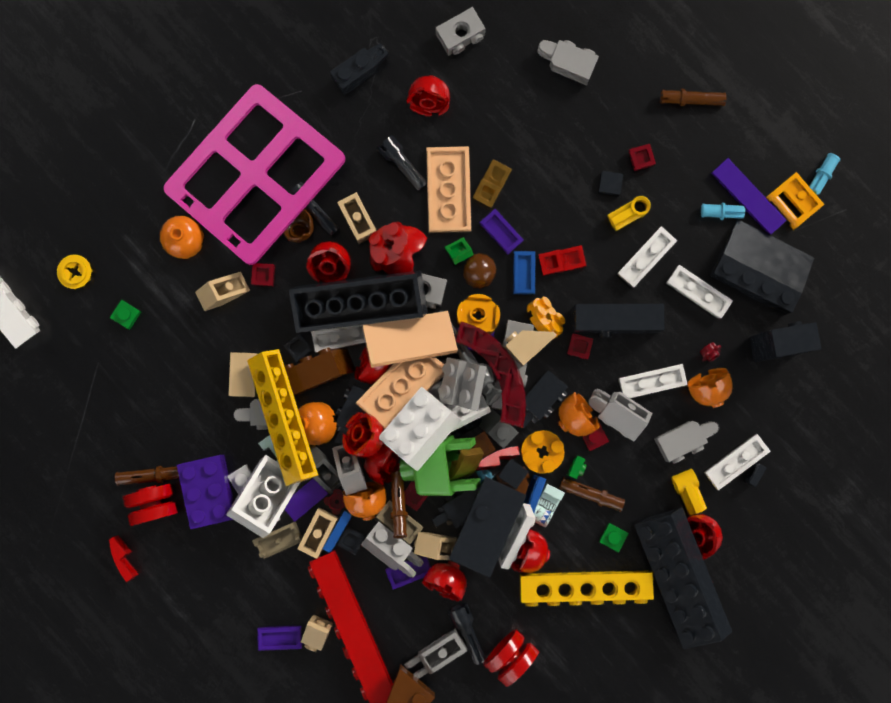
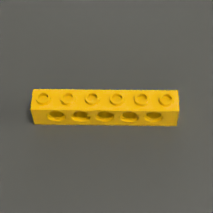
M280 350L261 352L248 359L247 362L285 485L288 486L318 476V472Z
M649 570L520 574V601L525 603V606H538V602H547L548 606H559L560 602H569V605H582V601H591L592 605H602L604 601H613V604H626V600H634V603L645 604L648 603V600H654L653 573ZM628 582L635 584V589L631 593H626L624 590ZM585 583L591 584L592 587L588 594H582L580 591L581 586ZM612 583V592L608 594L603 593V585ZM541 584L548 586V592L545 595H539L536 592L537 587ZM562 584L570 586L569 592L565 595L560 594L558 591Z

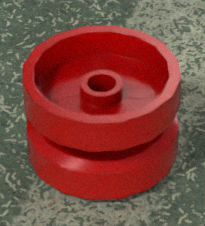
M171 484L157 487L154 485L122 496L126 508L140 506V510L130 512L127 515L129 525L133 526L177 514L175 502L171 501L161 504L160 501L173 495Z
M517 629L507 634L483 663L491 673L500 670L498 680L506 687L513 684L524 674L539 653V650L532 643L523 645L525 637Z

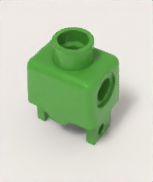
M453 435L447 436L418 471L401 459L400 473L403 481H415L417 494L425 496H452L456 491L476 490L481 485L480 478L449 480L448 473L451 462L458 460L460 453L457 450L471 449L476 444L475 437L454 439Z

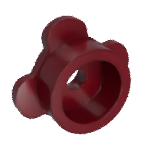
M713 342L705 346L700 351L703 357L702 362L707 360L711 362L718 358L721 345L716 346Z
M335 489L330 497H325L324 504L332 509L334 515L340 514L341 509L345 507L341 489Z

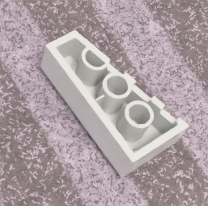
M0 276V330L16 349L40 331L38 328L39 323L33 316H29L24 304L15 297L10 287Z

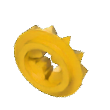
M69 255L63 258L58 265V279L67 288L77 289L85 287V284L91 280L92 269L90 263L80 255ZM77 267H79L78 271L80 272V274H82V276L75 275L72 278L73 274L70 272V270H68V268L76 269Z

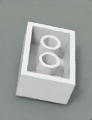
M421 386L380 434L379 439L408 465L418 471L461 420Z
M265 455L259 460L226 515L264 538L272 531L300 482L286 486L279 463Z

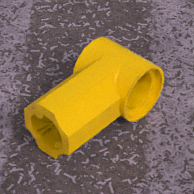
M638 196L631 202L608 214L607 217L612 227L618 231L635 220L644 217L649 212L651 204L648 198ZM636 202L643 203L645 211H636L634 204Z
M692 468L671 477L674 488L681 496L688 515L691 516L707 509L698 488L699 481Z

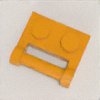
M797 172L766 197L769 202L772 201L791 223L789 226L793 230L824 205ZM783 192L802 215L797 218L778 195Z

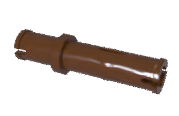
M680 89V91L661 90L662 95H660L661 104L672 103L679 104L680 106H685V104L725 106L726 104L724 102L726 100V92H696Z
M157 466L156 469L115 473V483L117 486L157 482L159 484L167 480L179 479L177 467L163 468L162 466Z
M400 471L390 473L392 491V512L390 517L393 519V538L403 539L407 537L406 519L408 518V512L405 509L404 481Z
M563 477L559 490L598 503L597 506H606L618 512L622 511L625 499L608 494L606 490L600 491L566 477Z

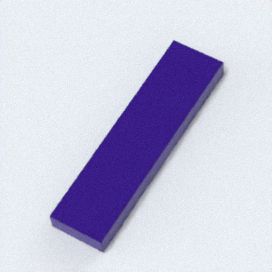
M729 158L711 173L741 206H744L749 215L768 235H771L786 221L782 214Z

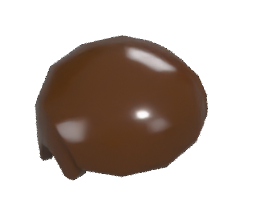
M303 209L283 232V235L291 242L300 243L310 238L314 231L313 219L306 209Z
M481 253L469 257L463 270L466 283L473 288L480 289L489 286L496 274L494 260L488 255Z

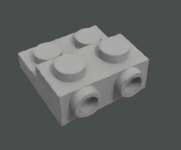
M447 358L446 363L442 367L444 373L443 381L438 388L439 401L478 411L487 366Z

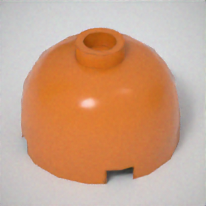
M175 216L163 224L160 230V242L163 249L169 255L175 258L188 259L195 256L202 248L204 233L201 226L194 219L187 216Z
M726 368L708 370L709 375L701 378L700 373L688 381L687 385L691 396L695 401L704 406L720 407L732 393V378Z
M574 392L561 403L559 407L560 421L558 423L564 432L569 431L575 436H587L600 427L597 417L592 418L591 412L593 409L580 394L576 395V392Z
M311 402L298 409L309 445H322L323 443H328L333 438L337 422H334L333 415L335 413L329 405L323 402Z
M366 482L367 489L347 496L345 491L342 492L345 508L351 515L362 518L365 521L372 520L384 508L387 500L386 489L376 482Z

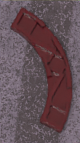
M461 321L456 343L467 346L481 355L489 363L497 380H499L502 390L500 422L523 428L526 412L525 390L515 361L505 347L492 335L474 325Z

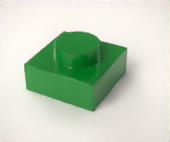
M464 237L445 246L446 252L454 264L474 255Z
M121 300L110 318L130 330L141 311Z
M575 455L567 475L575 479L578 478V475L582 477L587 466L584 464L585 459Z
M608 522L599 542L619 552L629 533Z

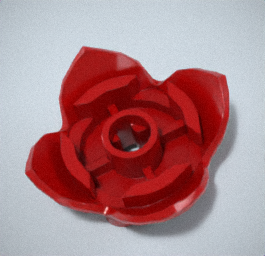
M392 222L381 227L369 237L371 267L378 272L384 270L387 274L413 271L414 262L412 255L424 247L427 236L419 229L404 226L401 222Z

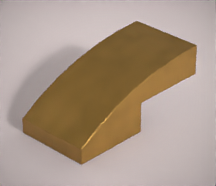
M493 159L473 198L492 208L512 169Z
M479 447L461 450L458 460L451 462L448 472L449 480L471 476L484 455L482 449Z

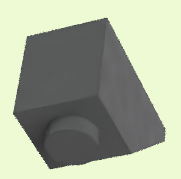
M489 407L491 412L481 417L482 421L479 427L504 449L519 432L511 425L500 422L501 416Z
M312 445L310 450L318 472V476L313 478L331 495L335 489L342 486L337 468L316 445Z

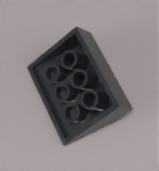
M738 219L709 277L787 315L793 312L802 294L814 257Z

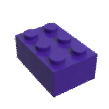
M224 455L177 465L190 529L234 520L226 515L234 502L230 480L227 477L228 470Z

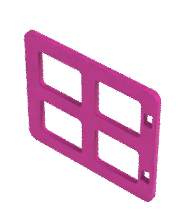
M257 84L253 85L169 178L164 185V192L246 264L253 265L258 262L345 163V155L263 86ZM259 105L282 123L283 128L258 157L251 161L231 145L227 138L252 109ZM296 139H301L322 156L324 162L299 191L291 195L269 177L267 171ZM213 153H218L239 170L241 175L218 202L208 209L185 189V185ZM257 186L281 206V211L260 235L249 244L228 227L224 220L249 191ZM187 196L195 201L191 207L182 201ZM233 236L241 241L237 248L228 241Z

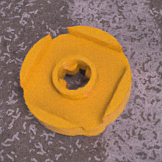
M471 295L458 306L457 322L459 326L462 321L474 325L491 335L499 324L500 309L486 295ZM480 311L484 318L476 320L472 315H476V312Z
M547 297L536 298L528 304L527 311H531L533 315L530 320L538 331L554 332L557 336L562 334L565 319L562 314L555 311Z
M536 431L527 436L522 443V460L533 472L540 474L553 472L561 465L564 459V445L559 437L550 431ZM546 446V451L549 452L548 456L540 458L539 453L536 451L538 448Z

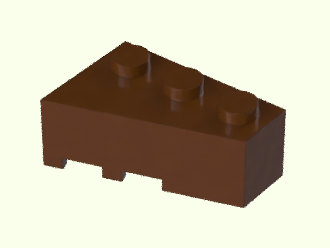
M328 347L318 351L319 355L314 358L310 355L300 359V364L296 366L293 363L284 366L293 395L297 396L326 382L337 380L340 376L354 373L355 367L348 349L331 350Z
M400 664L386 703H431L435 698V692Z

